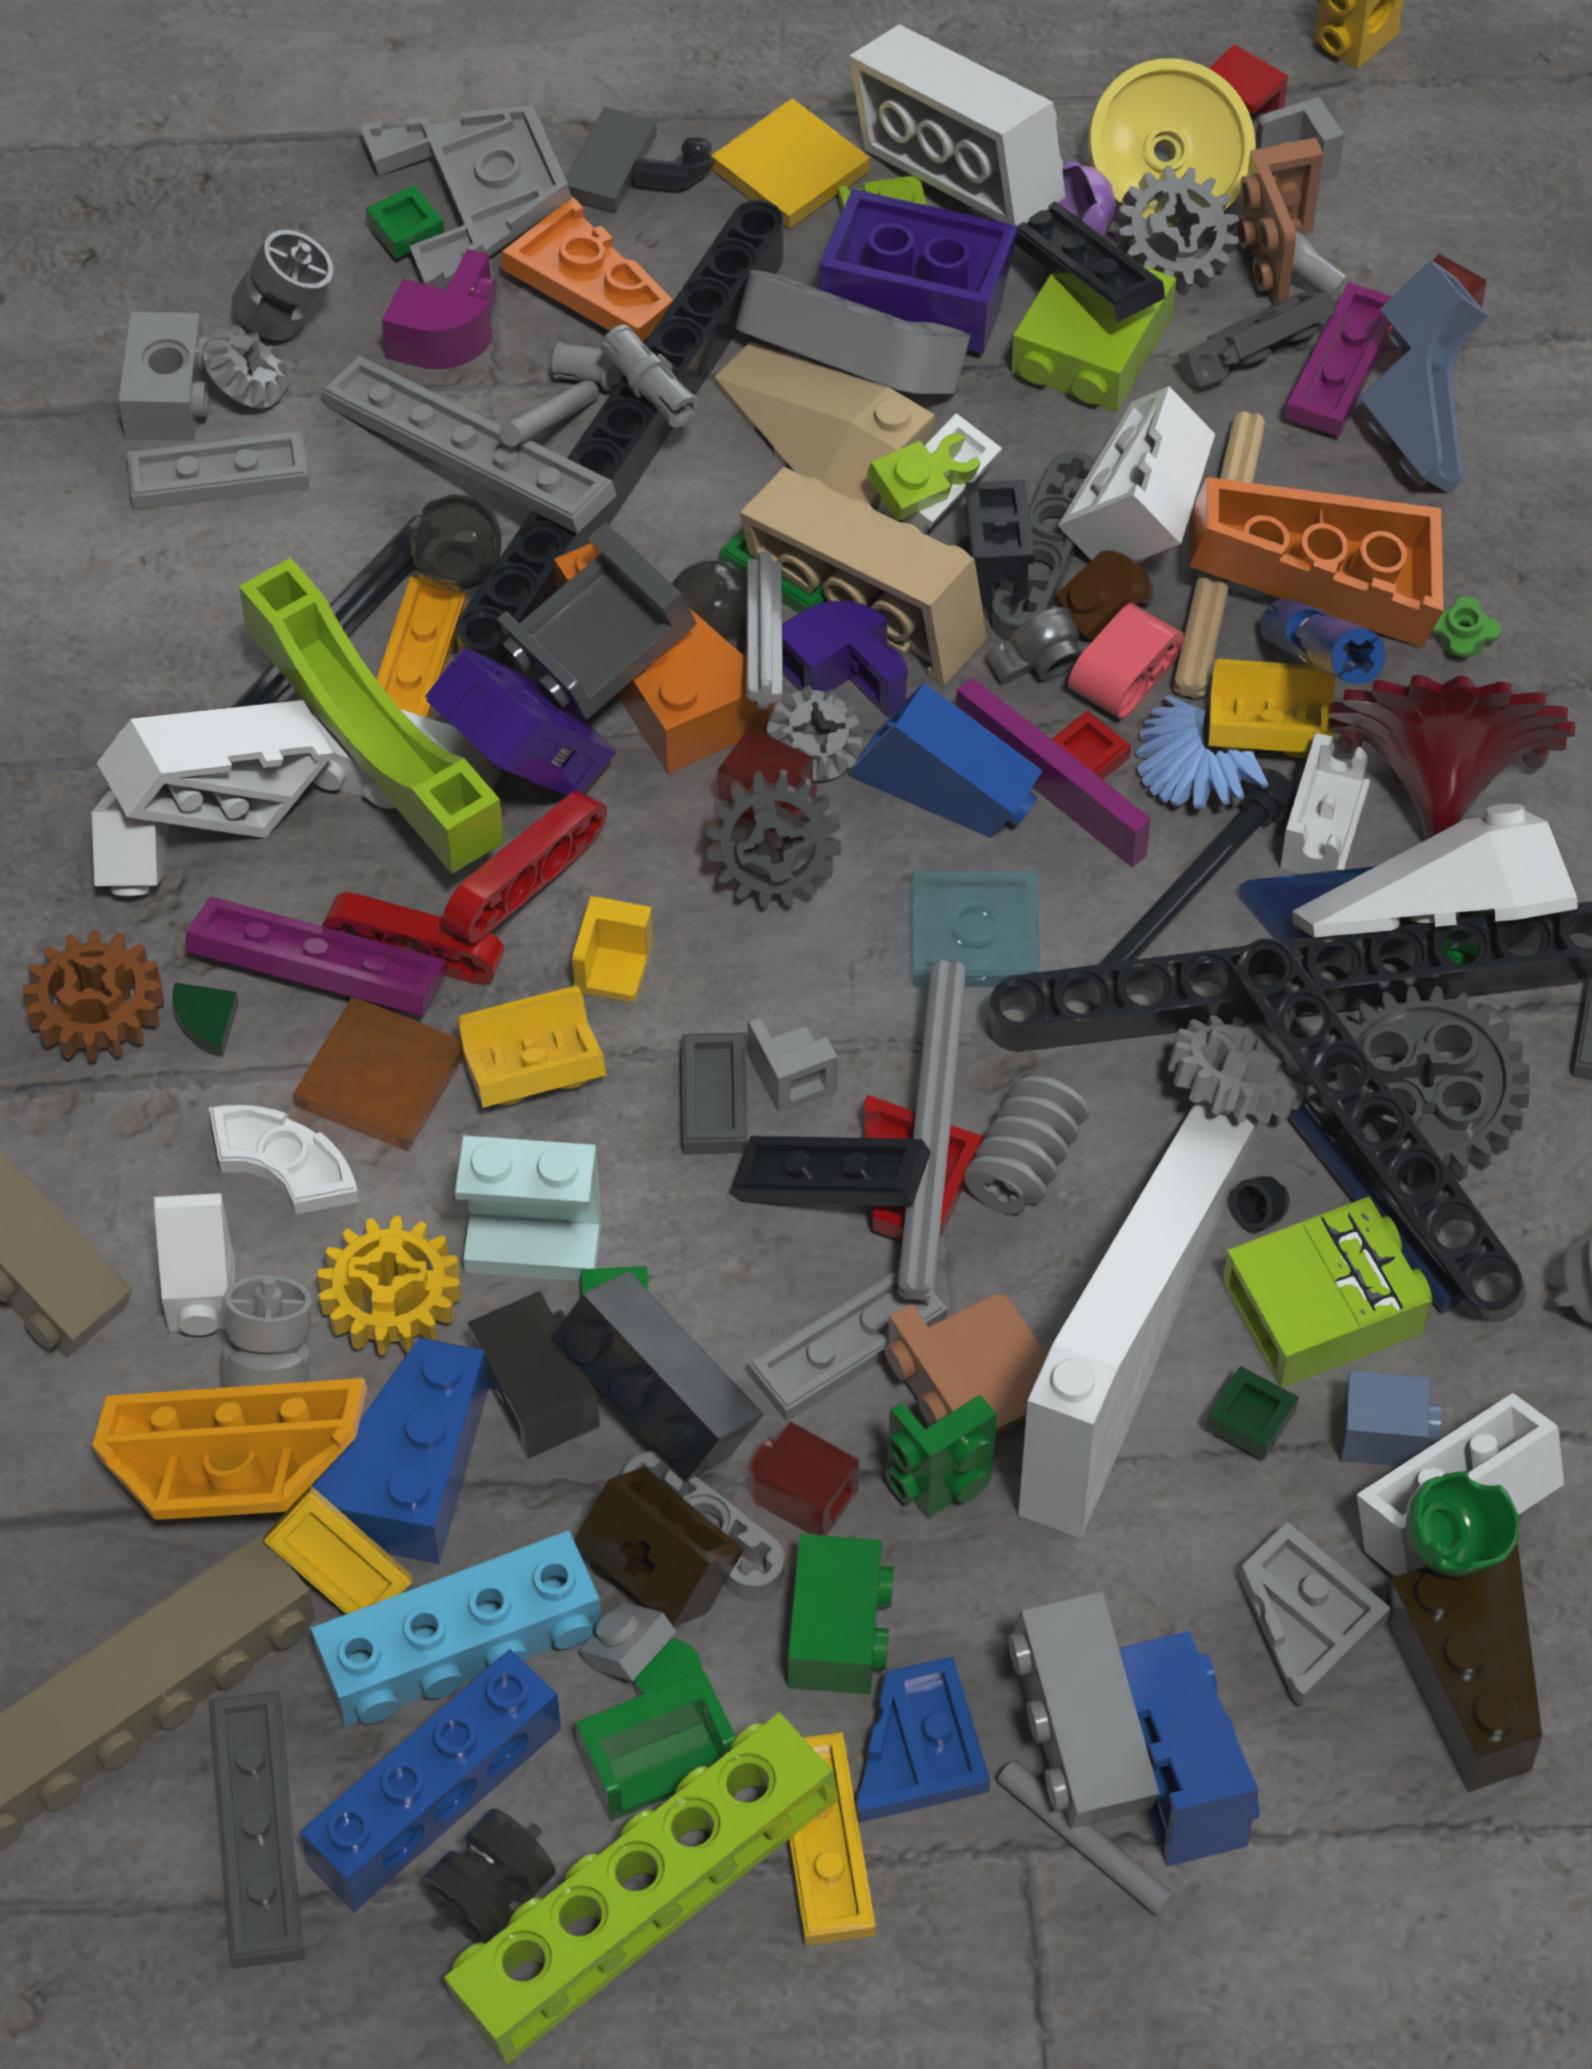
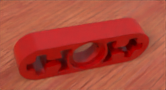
M350 892L340 893L334 897L322 924V927L445 959L446 977L473 984H486L493 980L505 951L502 942L491 932L478 942L471 943L443 926V917Z

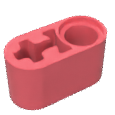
M1129 603L1118 612L1080 655L1071 671L1068 687L1117 718L1124 719L1172 667L1181 651L1184 633L1137 605Z

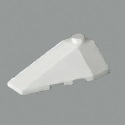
M1499 804L1488 807L1486 809V816L1465 819L1293 910L1292 920L1294 925L1311 936L1324 937L1391 931L1400 926L1399 917H1409V920L1418 923H1435V927L1457 925L1456 918L1460 915V912H1495V921H1506L1578 909L1575 890L1548 822L1524 810V806L1521 804Z

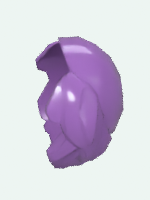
M1077 162L1064 163L1062 172L1066 198L1060 201L1059 204L1105 237L1115 216L1117 205L1112 184L1102 172L1094 167L1081 166Z

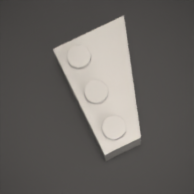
M1170 386L1131 402L1059 522L1058 527L1091 560L1101 551L1111 550L1124 554L1141 564L1149 556L1180 545L1215 433Z
M304 700L130 719L97 761V765L124 813L129 818L267 838L335 752Z

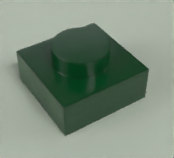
M1240 1366L1208 1414L1206 1429L1265 1460L1296 1412L1299 1397Z

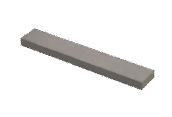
M360 355L320 391L327 407L577 534L617 496L611 480L529 439L513 447L507 446L500 439L501 425Z

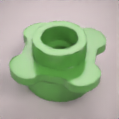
M1469 596L1459 597L1456 600L1455 606L1442 613L1432 633L1438 634L1441 648L1453 657H1474L1483 651L1486 641H1496L1500 636V623L1495 619L1488 618L1482 612L1477 599Z

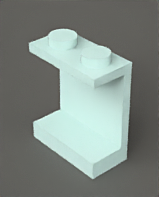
M463 1135L455 1198L457 1200H468L469 1222L463 1257L465 1273L582 1281L581 1269L597 1268L602 1223L596 1145Z

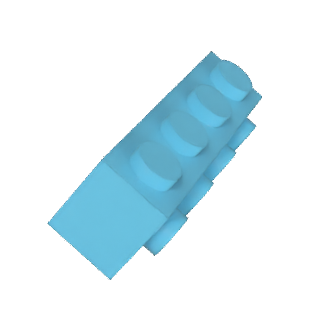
M568 1530L311 1628L318 1663L344 1727H348L358 1722L365 1724L380 1722L392 1716L400 1706L423 1697L437 1699L448 1696L457 1691L465 1681L478 1677L509 1649L525 1663L530 1656L554 1647L569 1649L582 1644L596 1631L597 1624L601 1620L600 1598L573 1537Z

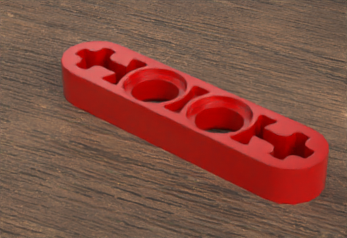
M575 790L456 888L445 907L443 926L471 943L481 940L594 844L606 821V805L581 791Z

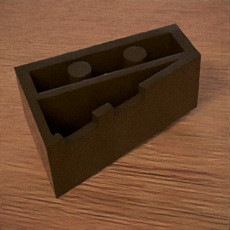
M1518 1543L1504 1562L1486 1572L1463 1578H1451L1424 1566L1391 1578L1385 1603L1391 1607L1386 1624L1468 1793L1531 1771L1543 1735Z

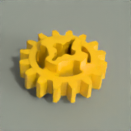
M394 1216L390 1222L389 1229L381 1230L373 1218L367 1219V1234L360 1237L349 1229L343 1231L345 1249L328 1247L325 1251L327 1268L319 1269L317 1272L319 1290L321 1291L318 1294L323 1315H330L332 1332L337 1336L350 1330L352 1347L357 1350L363 1347L369 1339L376 1341L379 1355H386L390 1342L399 1341L401 1347L408 1353L414 1345L413 1337L419 1334L425 1339L436 1340L435 1321L452 1324L455 1319L452 1302L461 1301L462 1299L460 1279H458L460 1277L457 1255H449L447 1239L441 1235L428 1241L427 1224L422 1221L416 1224L411 1231L403 1230L401 1216Z

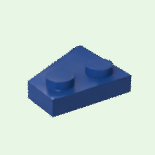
M951 1656L887 1671L879 1701L877 1721L873 1728L868 1749V1760L862 1787L859 1790L856 1802V1813L859 1823L989 1792V1774L954 1657Z

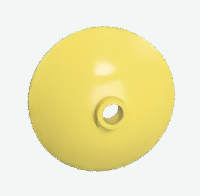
M1182 59L1150 60L1122 73L1109 85L1098 100L1088 131V149L1091 165L1102 172L1112 184L1116 204L1119 208L1120 206H1126L1122 198L1131 186L1139 188L1138 183L1145 173L1150 172L1159 182V175L1166 166H1172L1176 178H1182L1189 167L1194 168L1195 182L1200 185L1210 177L1214 178L1216 182L1211 193L1215 197L1229 194L1231 200L1223 209L1224 211L1241 194V177L1246 176L1248 173L1250 151L1256 150L1255 132L1251 117L1235 89L1211 69ZM1160 145L1167 148L1170 153V161L1164 162L1159 160L1155 156L1154 147ZM1157 199L1145 206L1142 219H1147L1150 214L1155 213L1154 209L1158 205ZM1168 223V227H1173L1172 223Z

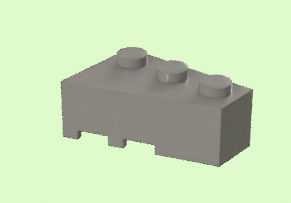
M1103 1591L1021 1610L1014 1633L1008 1636V1643L1014 1669L1020 1677L1028 1701L1026 1708L1033 1738L1036 1743H1042L1050 1769L1045 1770V1781L1054 1811L1064 1810L1069 1827L1072 1829L1151 1810L1160 1793Z

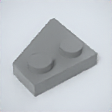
M1288 1522L1271 1536L1241 1567L1240 1580L1292 1698L1300 1706L1389 1618L1390 1606Z

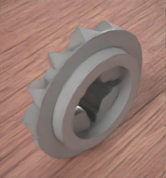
M236 324L228 330L218 327L204 343L202 350L203 362L210 377L223 392L244 405L254 408L271 407L280 400L290 384L284 375L287 365L273 355L275 346L264 345L260 341L257 332L247 335ZM247 363L249 364L250 370L253 371L250 375L247 374V373H248V367L246 366Z
M808 685L801 691L792 694L786 693L772 710L767 724V740L772 754L787 771L803 779L807 777L811 781H826L843 775L855 764L863 750L862 737L865 726L859 724L855 715L854 704L847 705L837 698L834 689L823 692L812 690L811 686ZM811 714H814V719L818 720L820 728L835 731L826 736L821 751L820 745L816 744L813 735L798 732L807 728L811 721Z

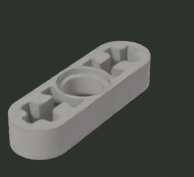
M657 1451L638 1454L626 1464L622 1474L645 1466L658 1478H663L665 1484L699 1512H707L717 1516L723 1524L721 1530L732 1539H734L735 1535H738L736 1536V1541L745 1549L742 1556L748 1561L754 1563L761 1557L766 1558L765 1574L754 1569L745 1575L742 1573V1559L740 1557L724 1584L725 1588L737 1597L747 1601L767 1599L780 1589L785 1577V1556L781 1544L772 1535L698 1477H694L686 1482Z

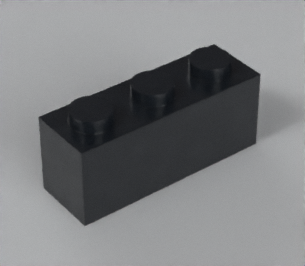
M630 1271L582 1294L551 1336L558 1346L686 1482L731 1457L764 1415Z

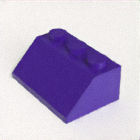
M852 189L819 264L818 289L907 322H931L959 329L971 336L967 350L984 353L999 315L1017 238L1018 226Z

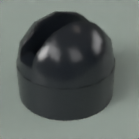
M1255 1176L1243 1180L1236 1185L1232 1194L1234 1214L1238 1221L1250 1230L1257 1231L1276 1225L1285 1217L1289 1210V1192L1284 1185H1281L1272 1176ZM1267 1205V1211L1264 1214L1261 1209Z

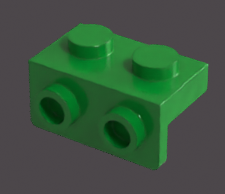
M981 1394L926 1430L903 1403H899L889 1410V1437L886 1439L888 1469L885 1471L887 1481L902 1502L909 1504L913 1501L927 1519H930L957 1500L959 1503H966L974 1499L988 1486L992 1478L997 1413Z

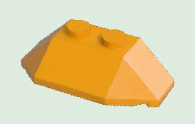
M364 1378L107 1395L92 1447L98 1458L154 1520L286 1512L356 1438L367 1385Z

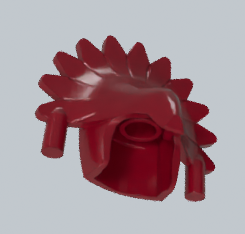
M1413 675L1408 686L1386 680H1374L1372 691L1344 690L1343 702L1329 703L1327 716L1330 717L1328 718L1327 731L1339 734L1338 746L1342 752L1353 754L1357 747L1361 748L1363 741L1370 743L1387 761L1394 783L1401 784L1402 781L1413 800L1420 817L1423 841L1461 822L1480 793L1486 790L1492 780L1505 767L1520 756H1522L1523 762L1527 767L1539 769L1545 765L1550 751L1566 750L1567 737L1575 735V722L1567 720V707L1545 705V693L1511 694V683L1505 681L1477 687L1468 676L1458 675L1443 685L1424 675Z

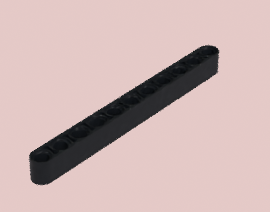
M751 200L741 204L734 210L644 344L656 356L662 354L672 365L673 375L691 394H697L738 332L736 323L750 270L776 274L784 260L783 216L776 205L769 201ZM625 375L617 383L567 457V459L611 480L617 496L578 534L531 511L459 617L456 624L459 651L462 647L467 648L514 670L516 665L501 647V644L507 640V637L496 619L507 611L520 624L556 592L554 559L590 544L588 537L605 522L610 525L674 427L670 426L644 395L640 398L628 387V378Z
M1592 901L1577 903L1578 909L1517 920L1495 921L1494 913L1456 918L1457 925L1435 927V923H1416L1401 925L1391 931L1308 937L1280 942L1284 943L1292 951L1334 1011L1357 1009L1362 1003L1370 1007L1382 1005V995L1384 992L1390 993L1397 1003L1406 1002L1407 991L1410 986L1415 987L1420 1000L1430 999L1436 986L1441 987L1443 997L1460 995L1462 992L1473 994L1592 978V948H1582L1576 945L1570 938V935L1576 933L1592 937ZM1514 941L1526 943L1534 950L1535 954L1519 956L1513 953L1507 944ZM1245 945L1020 974L1004 978L995 986L991 994L989 1031L992 1039L1000 1047L1009 1051L1024 1052L1178 1032L1180 1028L1187 1030L1190 1021L1193 1019L1207 1026L1209 1017L1214 1015L1221 1019L1224 1024L1229 1025L1232 1024L1234 1017L1241 1018L1244 1023L1264 1021V1018L1249 999L1238 975L1237 962L1241 952L1248 946ZM1452 949L1466 952L1473 962L1465 965L1453 963L1444 955V952ZM1389 957L1399 958L1409 965L1410 970L1402 973L1392 972L1386 969L1381 961ZM1276 961L1266 962L1256 969L1253 982L1260 985L1255 978L1262 974H1274L1283 979L1286 967ZM1327 965L1341 968L1348 977L1343 980L1332 981L1324 978L1318 969ZM1199 982H1211L1216 984L1222 990V993L1214 997H1204L1197 994L1192 989V986ZM1137 990H1148L1153 992L1160 1000L1151 1005H1140L1134 1002L1129 995ZM1074 998H1086L1092 1001L1097 1008L1088 1013H1076L1065 1004ZM1012 1006H1023L1034 1015L1028 1020L1018 1022L1006 1018L1002 1012ZM1304 1012V1013H1302V1014H1300V1015H1298V1016L1310 1015V1014H1316V1013H1313V1012Z

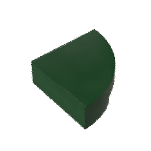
M175 982L173 1003L181 1027L200 1049L214 1055L223 1056L239 1004L237 993Z

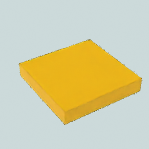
M793 98L711 155V160L714 161L713 171L749 199L769 201L776 205L782 212L783 225L788 229L794 227L838 195L839 186L847 185L849 187L870 171V157Z

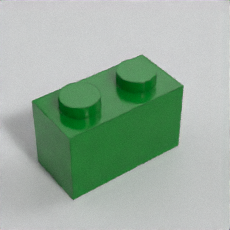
M800 1534L788 1653V1688L871 1695L873 1669L886 1670L889 1629L876 1628L878 1607L891 1608L894 1581V1566H881L882 1540Z

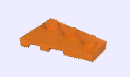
M573 196L502 251V270L609 331L619 325H628L642 342L651 335L673 302V299L635 260L624 259L612 247L613 237L602 226L594 228L583 217L584 207Z

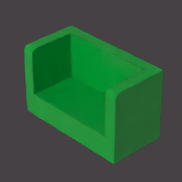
M705 1670L575 1722L578 1752L610 1822L674 1796L678 1785L690 1772L701 1766H707L708 1768L730 1751L731 1745L736 1739Z

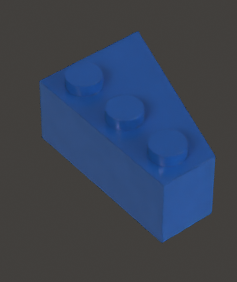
M418 1338L360 1419L356 1438L318 1477L312 1486L390 1555L440 1564L489 1390L485 1351L483 1349Z
M1190 1631L1120 1647L1119 1651L1160 1793L1152 1809L1148 1811L1166 1866L1248 1847L1252 1822L1260 1817L1257 1799L1259 1789L1237 1741L1232 1721L1225 1713L1217 1695L1216 1676L1209 1655L1207 1653L1199 1654Z

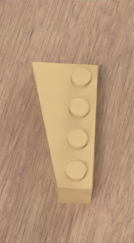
M783 467L740 511L749 554L758 559L760 552L772 553V561L781 563L782 576L808 594H811L816 587L822 586L828 601L856 602L869 606L883 614L888 619L887 647L894 648L902 658L911 650L929 662L931 665L928 668L927 675L945 686L988 639L975 559L960 547L941 543L923 534L910 523H900L875 511L862 500H852L827 488L820 480L814 477L806 478L786 467Z

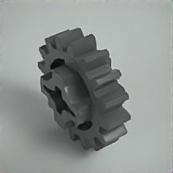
M780 769L775 783H766L765 777L759 770L754 772L753 787L748 790L736 780L731 783L730 792L734 800L732 803L716 799L713 811L722 821L707 822L706 836L720 842L707 848L708 861L712 862L724 861V864L718 871L717 879L722 884L736 878L738 880L736 897L740 900L744 899L751 890L759 892L761 907L767 908L772 894H781L786 906H792L795 889L801 887L805 893L812 897L817 893L813 876L817 874L821 877L831 878L833 875V865L825 856L840 855L841 841L827 837V835L833 834L840 829L839 816L822 815L830 806V798L825 793L811 799L809 797L811 780L805 777L796 787L788 785L787 770ZM777 801L790 803L804 813L794 815L778 806ZM753 806L754 817L749 825L737 829V833L732 834L733 827L744 811ZM775 828L778 836L783 837V847L772 849L770 842L764 840V830ZM815 843L813 852L808 860L794 871L793 861L801 850L811 848V844ZM753 862L768 871L770 876L756 873L744 864Z

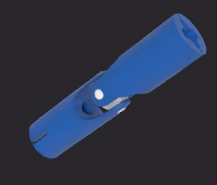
M1289 598L1275 601L1270 605L1272 609L1267 608L1262 615L1260 623L1261 635L1268 646L1291 658L1317 667L1322 672L1346 683L1356 685L1368 683L1378 676L1384 666L1386 654L1381 639L1372 631L1359 625L1333 617L1320 609Z

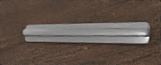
M766 551L760 552L758 559H749L746 563V697L755 700L756 708L761 710H767L769 703L780 702L783 697L781 563L772 561V553Z

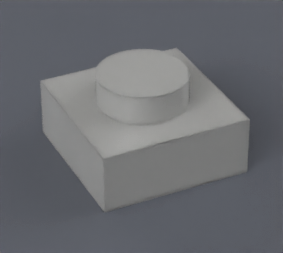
M622 1602L616 1609L607 1613L599 1621L596 1632L579 1651L593 1670L634 1681L677 1631L662 1612Z

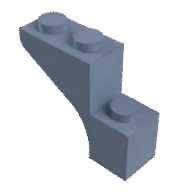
M1430 260L1380 308L1381 312L1393 325V328L1387 333L1404 355L1362 394L1360 399L1373 414L1368 420L1372 430L1389 446H1393L1396 443L1405 455L1399 460L1405 472L1420 486L1423 487L1427 482H1430L1449 494L1463 477L1452 385L1453 369L1462 346L1472 332L1488 316L1457 277Z

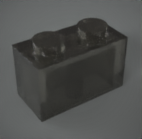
M540 1291L467 1322L470 1347L485 1351L489 1388L527 1459L599 1428L598 1400L605 1398L601 1390L551 1338L566 1315L561 1309L551 1312Z

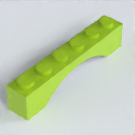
M291 557L239 585L246 632L452 874L504 843L501 806L498 796L464 757L452 754L433 742L399 709L355 650L325 596Z

